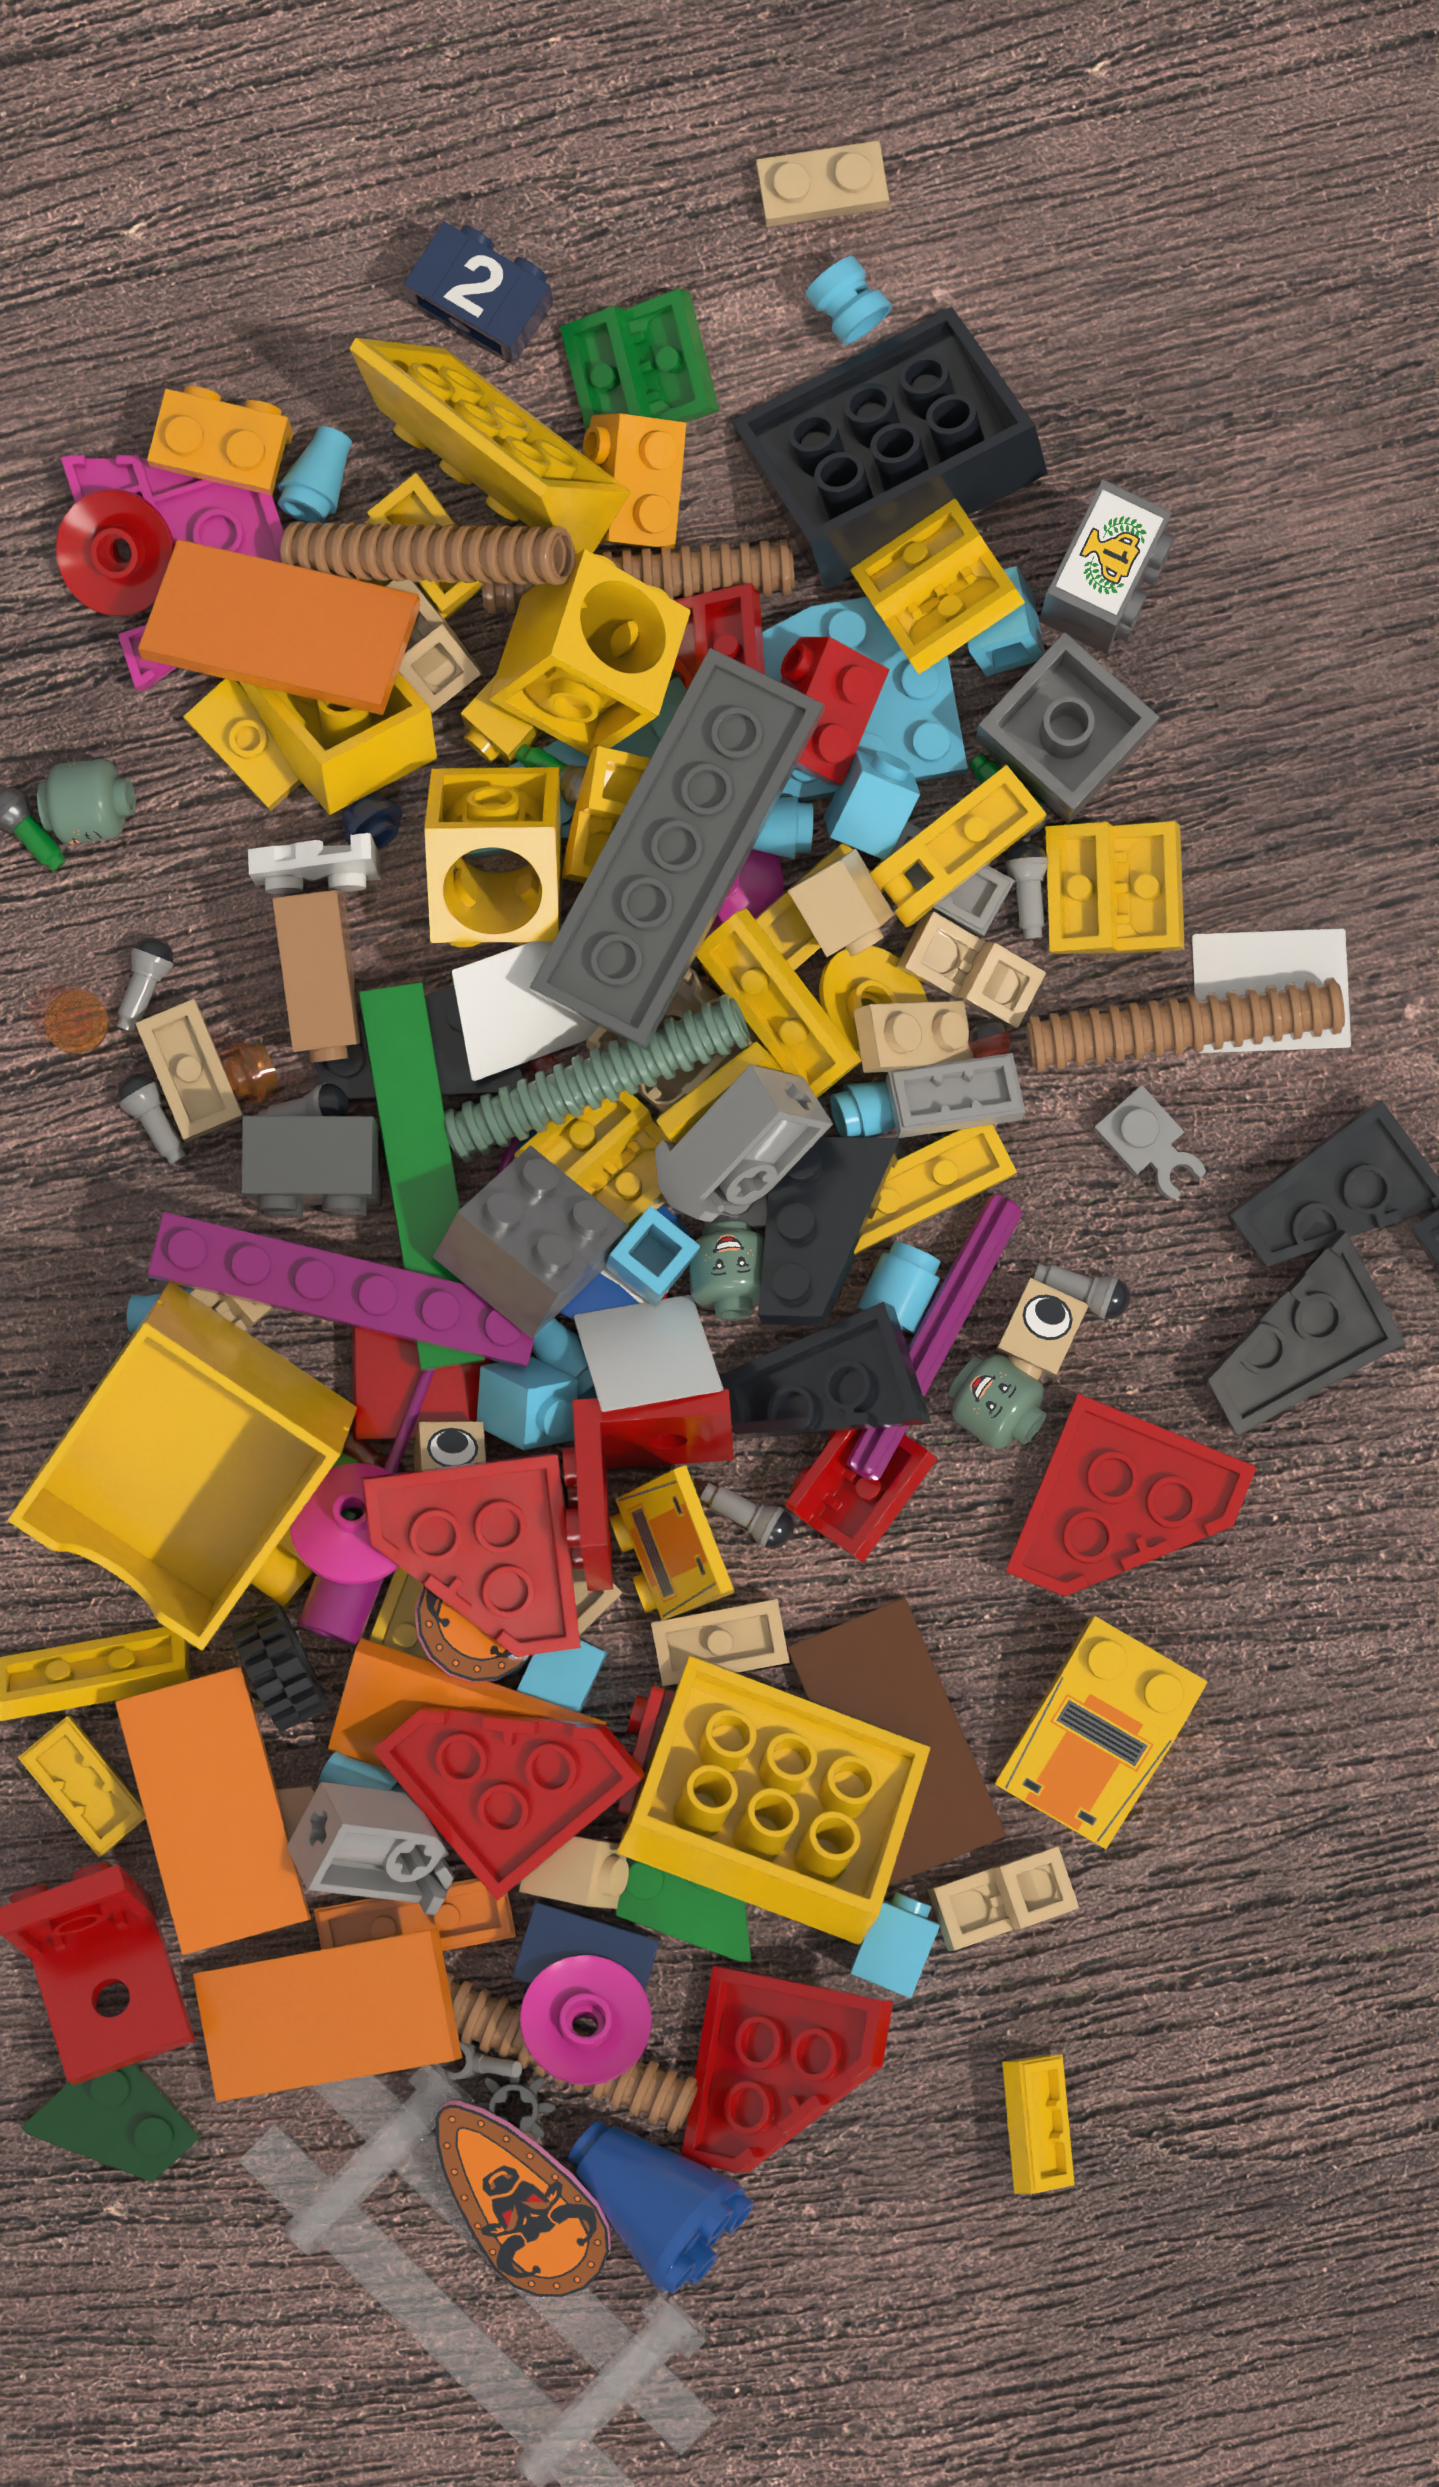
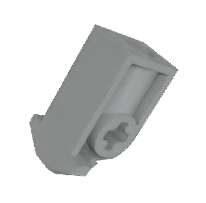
M750 1064L677 1144L662 1140L655 1148L658 1187L669 1206L676 1213L712 1222L720 1215V1212L726 1210L724 1205L746 1206L767 1194L833 1123L804 1077Z
M320 1782L286 1847L307 1890L419 1903L424 1913L430 1915L437 1914L455 1878L444 1858L449 1853L433 1824L413 1799L403 1792Z

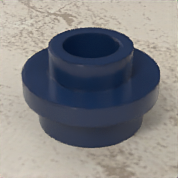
M372 793L353 803L342 816L341 825L346 830L344 834L345 841L348 845H351V835L371 833L377 849L385 847L398 834V824L402 819V810L395 801L386 800L380 793Z

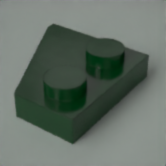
M138 2062L74 2086L68 2083L21 2127L27 2135L150 2182L156 2180L203 2136Z

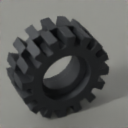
M279 1604L231 1627L232 1636L238 1647L237 1650L240 1658L246 1666V1672L252 1680L259 1699L262 1700L268 1716H271L273 1724L280 1732L328 1710V1704L322 1687L317 1680L315 1670L308 1660V1655L300 1643L299 1636L295 1629L292 1628L288 1616Z

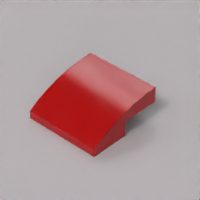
M351 1326L352 1404L357 1407L352 1421L353 1440H395L421 1373L415 1341ZM485 1358L484 1362L435 1369L409 1440L416 1439L419 1422H477L480 1366L488 1365L489 1359ZM484 1431V1439L490 1438V1433Z

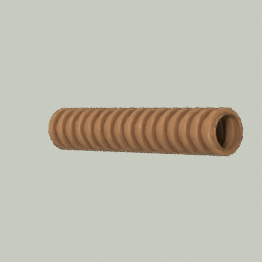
M293 522L285 529L280 546L281 561L284 564L350 579L358 578L362 581L372 579L379 581L390 579L405 581L409 579L413 582L424 580L439 582L444 580L448 583L458 581L473 583L479 581L489 584L495 581L499 584L511 582L526 584L531 582L535 585L545 583L561 585L570 577L575 559L571 536L561 526L550 528L544 526L531 528L516 526L512 528L508 525H501L495 528L491 525L479 527L464 525L460 527L456 524L445 526L439 524L427 526L412 524L408 526L404 523H398L391 526L387 523L376 525L361 523L357 525L351 522L343 524L337 522L325 524L320 522L308 524Z
M788 539L779 540V546L769 547V542L765 540L760 541L759 547L749 548V542H740L739 549H730L729 543H721L720 550H710L709 544H702L700 546L701 551L690 552L689 545L681 546V552L671 553L670 547H662L660 554H651L650 548H642V555H632L630 549H623L622 556L613 557L610 550L602 552V556L614 562L617 568L646 585L662 589L672 600H674V597L685 598L752 583L758 592H762L763 598H771L772 591L781 590L783 597L791 596L792 590L795 589L793 551ZM495 581L484 584L482 586L484 609H487L488 615H496L497 608H507L508 614H516L522 595L536 585L531 582L526 584H516L514 582L499 584Z
M1334 977L1326 978L1324 985L1317 986L1314 980H1308L1303 988H1297L1296 984L1292 982L1287 983L1285 989L1277 991L1275 985L1266 986L1264 993H1257L1254 987L1247 988L1245 995L1238 996L1235 990L1227 991L1225 998H1218L1215 992L1208 993L1206 1000L1198 1001L1196 995H1191L1187 997L1186 1003H1178L1176 998H1168L1167 1005L1159 1006L1156 1000L1148 1001L1147 1008H1139L1137 1003H1129L1127 1010L1119 1011L1117 1005H1112L1108 1007V1013H1099L1097 1008H1090L1088 1015L1080 1016L1077 1010L1069 1011L1068 1018L1061 1019L1058 1013H1050L1049 1020L1040 1021L1039 1016L1034 1015L1030 1016L1029 1023H1026V1033L1031 1066L1035 1067L1036 1072L1039 1073L1045 1071L1046 1065L1054 1064L1056 1070H1063L1067 1062H1074L1076 1068L1084 1067L1085 1060L1091 1059L1094 1060L1096 1065H1102L1106 1057H1113L1117 1063L1123 1062L1125 1055L1133 1054L1135 1060H1141L1144 1058L1145 1052H1153L1156 1058L1163 1057L1164 1050L1172 1049L1174 1055L1183 1054L1185 1047H1192L1194 1052H1202L1204 1045L1211 1044L1214 1050H1219L1223 1048L1224 1042H1231L1233 1047H1241L1243 1040L1251 1039L1253 1045L1261 1044L1263 1037H1270L1273 1042H1281L1283 1035L1290 1034L1293 1040L1301 1039L1303 1032H1310L1312 1037H1320L1322 1030L1329 1029L1332 1035H1336L1342 1032V1027L1345 1025V1011L1341 987Z
M446 1972L457 2032L462 2035L461 2042L468 2045L473 2040L480 2042V2050L488 2053L494 2048L499 2051L498 2058L508 2060L510 2056L515 2057L521 2063L522 2068L525 2069L531 2064L536 2067L535 2073L544 2077L547 2072L531 2057L522 2038L520 2028L522 2004L515 2009L510 2006V1999L502 1996L499 2001L491 1998L492 1992L483 1988L480 1993L473 1991V1983L465 1980L459 1985L454 1982L455 1976ZM576 2028L574 2030L580 2036L585 2035V2031ZM640 2058L628 2071L608 2082L594 2085L573 2084V2090L581 2093L584 2088L591 2090V2097L598 2101L603 2096L610 2098V2106L617 2109L622 2104L629 2106V2114L635 2117L640 2112L649 2115V2123L656 2125L659 2120L668 2123L666 2129L673 2133L683 2126L698 2087L696 2086L697 2079L688 2076L686 2081L677 2078V2070L669 2068L667 2073L658 2070V2062L651 2060L646 2065L640 2062ZM554 2077V2082L561 2085L564 2084L565 2081Z

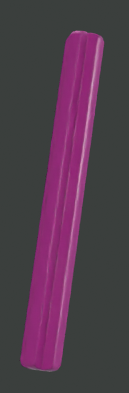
M993 1194L987 1199L907 1347L923 1398L1022 1216V1210L1017 1204L1001 1195ZM908 1426L863 1429L847 1458V1465L861 1477L873 1481L881 1478Z

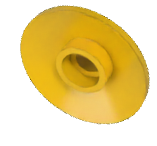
M870 946L854 956H850L846 948L837 953L826 964L819 984L821 1007L860 1058L854 1009L869 1004L928 1002L926 993L919 980L896 967L900 959L892 953L875 946Z

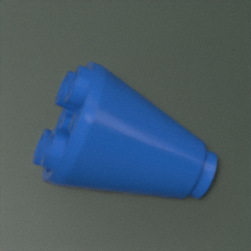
M601 2120L593 2123L581 2135L567 2158L568 2162L577 2168V2179L599 2203L608 2223L649 2281L660 2291H669L671 2294L677 2292L686 2281H689L692 2285L697 2284L708 2273L718 2257V2254L711 2248L725 2230L730 2234L737 2230L754 2207V2202L744 2195L745 2188L735 2180L622 2127L614 2125L610 2128Z

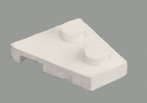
M371 833L351 835V845L323 846V841L312 840L290 845L248 849L249 876L255 885H265V892L269 894L303 892V883L328 882V889L331 891H360L367 888L366 881L381 880V857Z

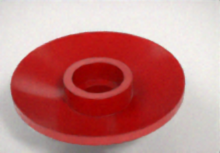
M119 489L93 492L78 500L65 514L56 538L57 564L66 586L84 605L96 612L110 616L136 614L155 603L175 548L169 526L160 512L141 496ZM120 539L126 540L131 548L132 556L129 561L124 560L118 553L117 545Z

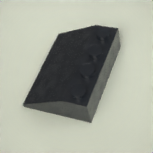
M953 307L928 318L731 420L736 434L798 548L825 590L853 576L850 571L851 568L954 498L968 516L1048 474L1035 424Z

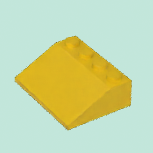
M355 338L349 349L377 408L396 422L393 431L400 438L417 448L426 449L428 447L442 458L439 466L446 474L463 484L472 485L474 483L489 495L486 499L487 505L501 516L512 521L520 519L530 528L535 526H544L546 528L561 526L570 534L575 554L580 553L584 549L594 553L631 493L629 489L446 348Z
M689 1656L645 1770L647 1775L642 1779L616 1853L860 1945L879 1916L931 1747Z

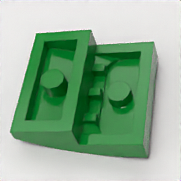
M678 288L627 309L613 305L560 326L586 431L590 427L593 415L621 413L687 423L720 411L690 292Z

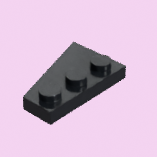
M1375 1100L1226 1213L1225 1216L1261 1265L1268 1267L1324 1248L1340 1230L1346 1231L1349 1237L1375 1228L1386 1227L1431 1209H1439V1178L1382 1100Z
M884 1301L719 1375L723 1389H729L731 1424L734 1433L745 1439L932 1424L895 1308Z

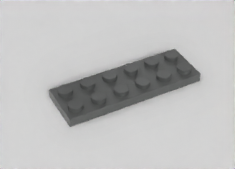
M709 648L529 987L531 991L646 1050L825 712L824 704Z

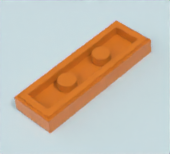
M478 1878L452 1882L436 1915L425 1914L419 1903L379 1898L362 1899L314 1909L321 1949L434 1928L439 1930L442 1951L517 1937L510 1893L507 1892L496 1901Z

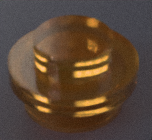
M74 990L59 995L51 1002L45 1014V1030L49 1039L57 1048L66 1053H88L96 1049L103 1042L108 1032L109 1017L105 1006L97 997L85 991Z
M240 1042L232 1046L233 1059L226 1061L225 1066L235 1093L238 1097L247 1094L254 1104L264 1102L267 1093L278 1089L277 1076L265 1047L260 1042L250 1046Z

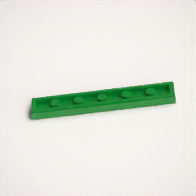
M421 982L361 991L358 994L403 1270L465 1284L433 1258L454 1217L460 1210L450 1146L446 1136L447 1128L423 984ZM415 1342L420 1372L484 1362L485 1358Z

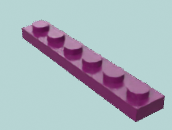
M167 1212L162 1214L148 1278L523 1368L528 1366L535 1336L531 1339L465 1284Z

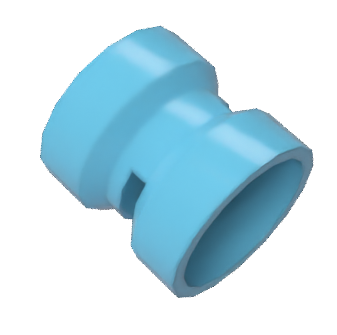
M848 256L833 264L817 277L805 292V297L816 311L826 312L829 317H832V331L843 345L854 343L881 323L892 309V304L881 290L869 289L865 281L866 271L855 256Z

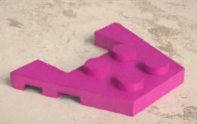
M69 455L61 458L75 503L86 495L101 490L119 489L129 491L147 500L160 512L169 526L174 545H176L177 539L282 563L280 546L284 530L273 496L151 468L147 458H140L139 455H116V458H86L85 455ZM146 625L118 634L134 686L138 692L149 689L177 668L141 659L138 647Z

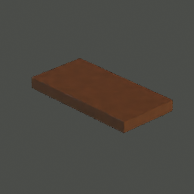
M906 1598L897 1600L787 1647L810 1702L931 1747L888 1886L1006 1836Z

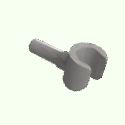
M459 2040L460 2048L466 2056L465 2067L463 2069H445V2075L452 2080L477 2078L485 2073L517 2078L522 2072V2065L518 2061L490 2057L487 2052L480 2050V2042L475 2040L470 2045Z

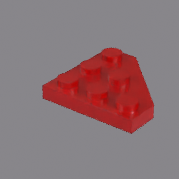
M1077 1394L1004 1573L1065 1597L1231 1528L1235 1523L1257 1467L1091 1398Z
M552 1452L361 1478L368 1541L383 1555L396 1563L516 1657L581 1648L557 1453Z
M425 1705L372 1750L496 1901L647 1775L605 1724Z
M713 1966L694 2076L697 2079L696 2086L698 2089L688 2113L681 2155L701 2165L734 2173H749L883 2067L893 2001L730 1967Z

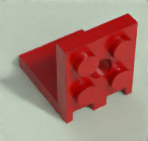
M729 1389L605 1412L601 1410L598 1398L573 1400L575 1447L563 1448L565 1487H567L569 1509H566L568 1548L571 1551L572 1570L584 1569L587 1591L613 1590L607 1469L734 1460Z
M106 1862L85 1866L71 1875L73 1881L49 1890L46 1885H36L22 1889L9 1897L11 1904L0 1907V1935L32 1960L66 2079L73 2086L196 2041L151 1895L119 1865L110 1867V1864ZM121 1983L126 1985L130 1994L127 2008L115 2017L101 2016L97 2008L100 1992L110 1984Z

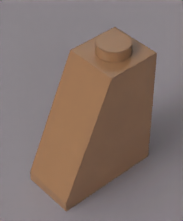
M332 890L272 898L293 1052L308 1050L310 1063L348 1058L346 1045L361 1043L346 893L344 891Z

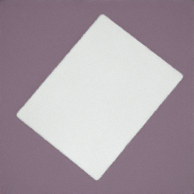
M1345 929L1194 934L1192 936L1194 989L1198 1001L1206 1000V995L1214 992L1218 998H1225L1226 992L1230 990H1235L1238 996L1245 995L1246 989L1253 987L1257 990V993H1264L1266 986L1275 985L1277 991L1285 989L1287 983L1292 982L1296 984L1297 988H1303L1308 980H1314L1317 986L1324 985L1326 978L1334 977L1341 987L1345 1011V1025L1342 1027L1340 1034L1332 1035L1329 1029L1322 1030L1320 1037H1312L1310 1032H1303L1302 1038L1293 1040L1290 1034L1283 1035L1281 1042H1273L1270 1037H1263V1042L1258 1045H1253L1251 1039L1243 1040L1241 1047H1233L1231 1042H1224L1223 1048L1219 1050H1214L1212 1045L1208 1044L1204 1045L1203 1051L1199 1053L1349 1048L1351 1046Z
M530 942L452 971L470 1074L473 1081L585 1041L599 1027L533 993L529 988L553 942Z
M691 1295L663 1299L655 1307L649 1302L574 1315L575 1324L603 1412L723 1390L695 1302Z

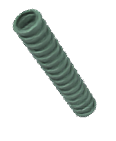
M729 994L719 996V1004L713 1006L708 1001L700 1005V1012L694 1014L691 1009L682 1012V1019L678 1021L673 1017L664 1019V1027L656 1030L646 1050L629 1041L621 1044L618 1040H614L608 1043L609 1050L603 1052L600 1048H594L590 1050L589 1058L584 1059L581 1055L572 1058V1065L568 1067L563 1063H558L554 1065L553 1073L549 1075L545 1071H539L535 1073V1080L529 1082L527 1078H523L517 1081V1088L513 1090L509 1086H503L499 1088V1095L496 1097L487 1093L480 1097V1103L477 1105L472 1101L463 1103L462 1111L458 1113L455 1109L444 1111L447 1128L446 1136L454 1153L464 1163H470L475 1160V1153L480 1152L483 1156L493 1153V1146L496 1144L501 1148H506L511 1145V1138L517 1137L520 1141L529 1138V1131L535 1129L537 1133L547 1131V1123L553 1121L555 1125L565 1123V1116L568 1114L578 1118L584 1115L585 1107L590 1106L592 1110L602 1108V1100L608 1098L611 1103L619 1101L621 1092L627 1091L629 1095H633L639 1092L638 1085L643 1083L647 1087L657 1085V1077L663 1075L666 1080L675 1077V1070L682 1068L684 1072L693 1070V1062L700 1060L702 1064H708L712 1062V1055L717 1052L724 1057L731 1054L730 1047L737 1045L740 1049L748 1047L750 1039L749 1030L736 1000L731 998Z

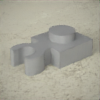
M1143 1085L1136 1089L1093 1129L1135 1177L1150 1165L1156 1172L1155 1179L1159 1192L1172 1202H1175L1182 1195L1170 1181L1172 1169L1184 1167L1197 1180L1206 1173L1204 1165L1196 1156L1187 1152H1178L1172 1146L1183 1135L1184 1131Z

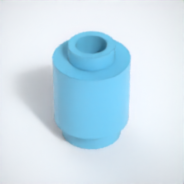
M894 1241L889 1253H881L857 1309L863 1311L884 1301L894 1306L902 1331L915 1334L940 1280L935 1273L941 1261L913 1246Z

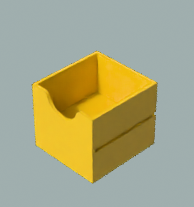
M168 1283L47 1457L9 1517L8 1522L53 1551L71 1552L106 1568L126 1582L146 1601L155 1618L161 1624L203 1651L340 1456L357 1407L176 1284Z

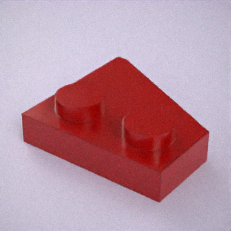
M752 583L674 600L691 610L673 670L687 690L709 648L765 675L760 594Z

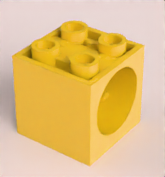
M584 549L575 556L572 572L564 584L551 585L545 583L536 585L522 595L488 700L589 757L592 749L596 746L612 748L659 716L691 610L669 598L668 594L662 589L646 585L617 568L610 559Z
M559 767L431 769L424 828L430 942L448 943L455 947H472L481 942H512L518 946L530 942H554L560 931L563 878H561L563 863ZM496 847L519 854L529 864L512 872L492 873L475 868L461 856L476 849Z

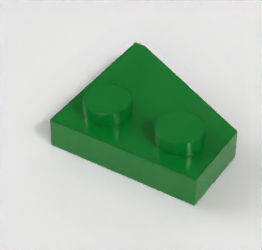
M626 1858L629 1867V1877L625 1890L619 1896L618 1907L615 1909L616 1916L739 1962L751 1961L744 1901L631 1858Z

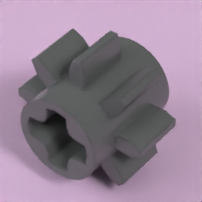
M521 2074L517 2078L510 2077V2081L501 2084L495 2077L489 2075L484 2081L487 2088L494 2095L491 2101L482 2100L474 2105L508 2121L521 2132L529 2129L535 2136L541 2139L545 2136L546 2131L544 2126L536 2119L539 2113H549L556 2109L555 2102L550 2100L541 2101L538 2093L546 2077L539 2076L530 2084L527 2081L521 2080ZM510 2090L520 2091L521 2101L532 2103L533 2110L524 2113L520 2123L510 2122L509 2112L498 2109V2103L506 2101Z

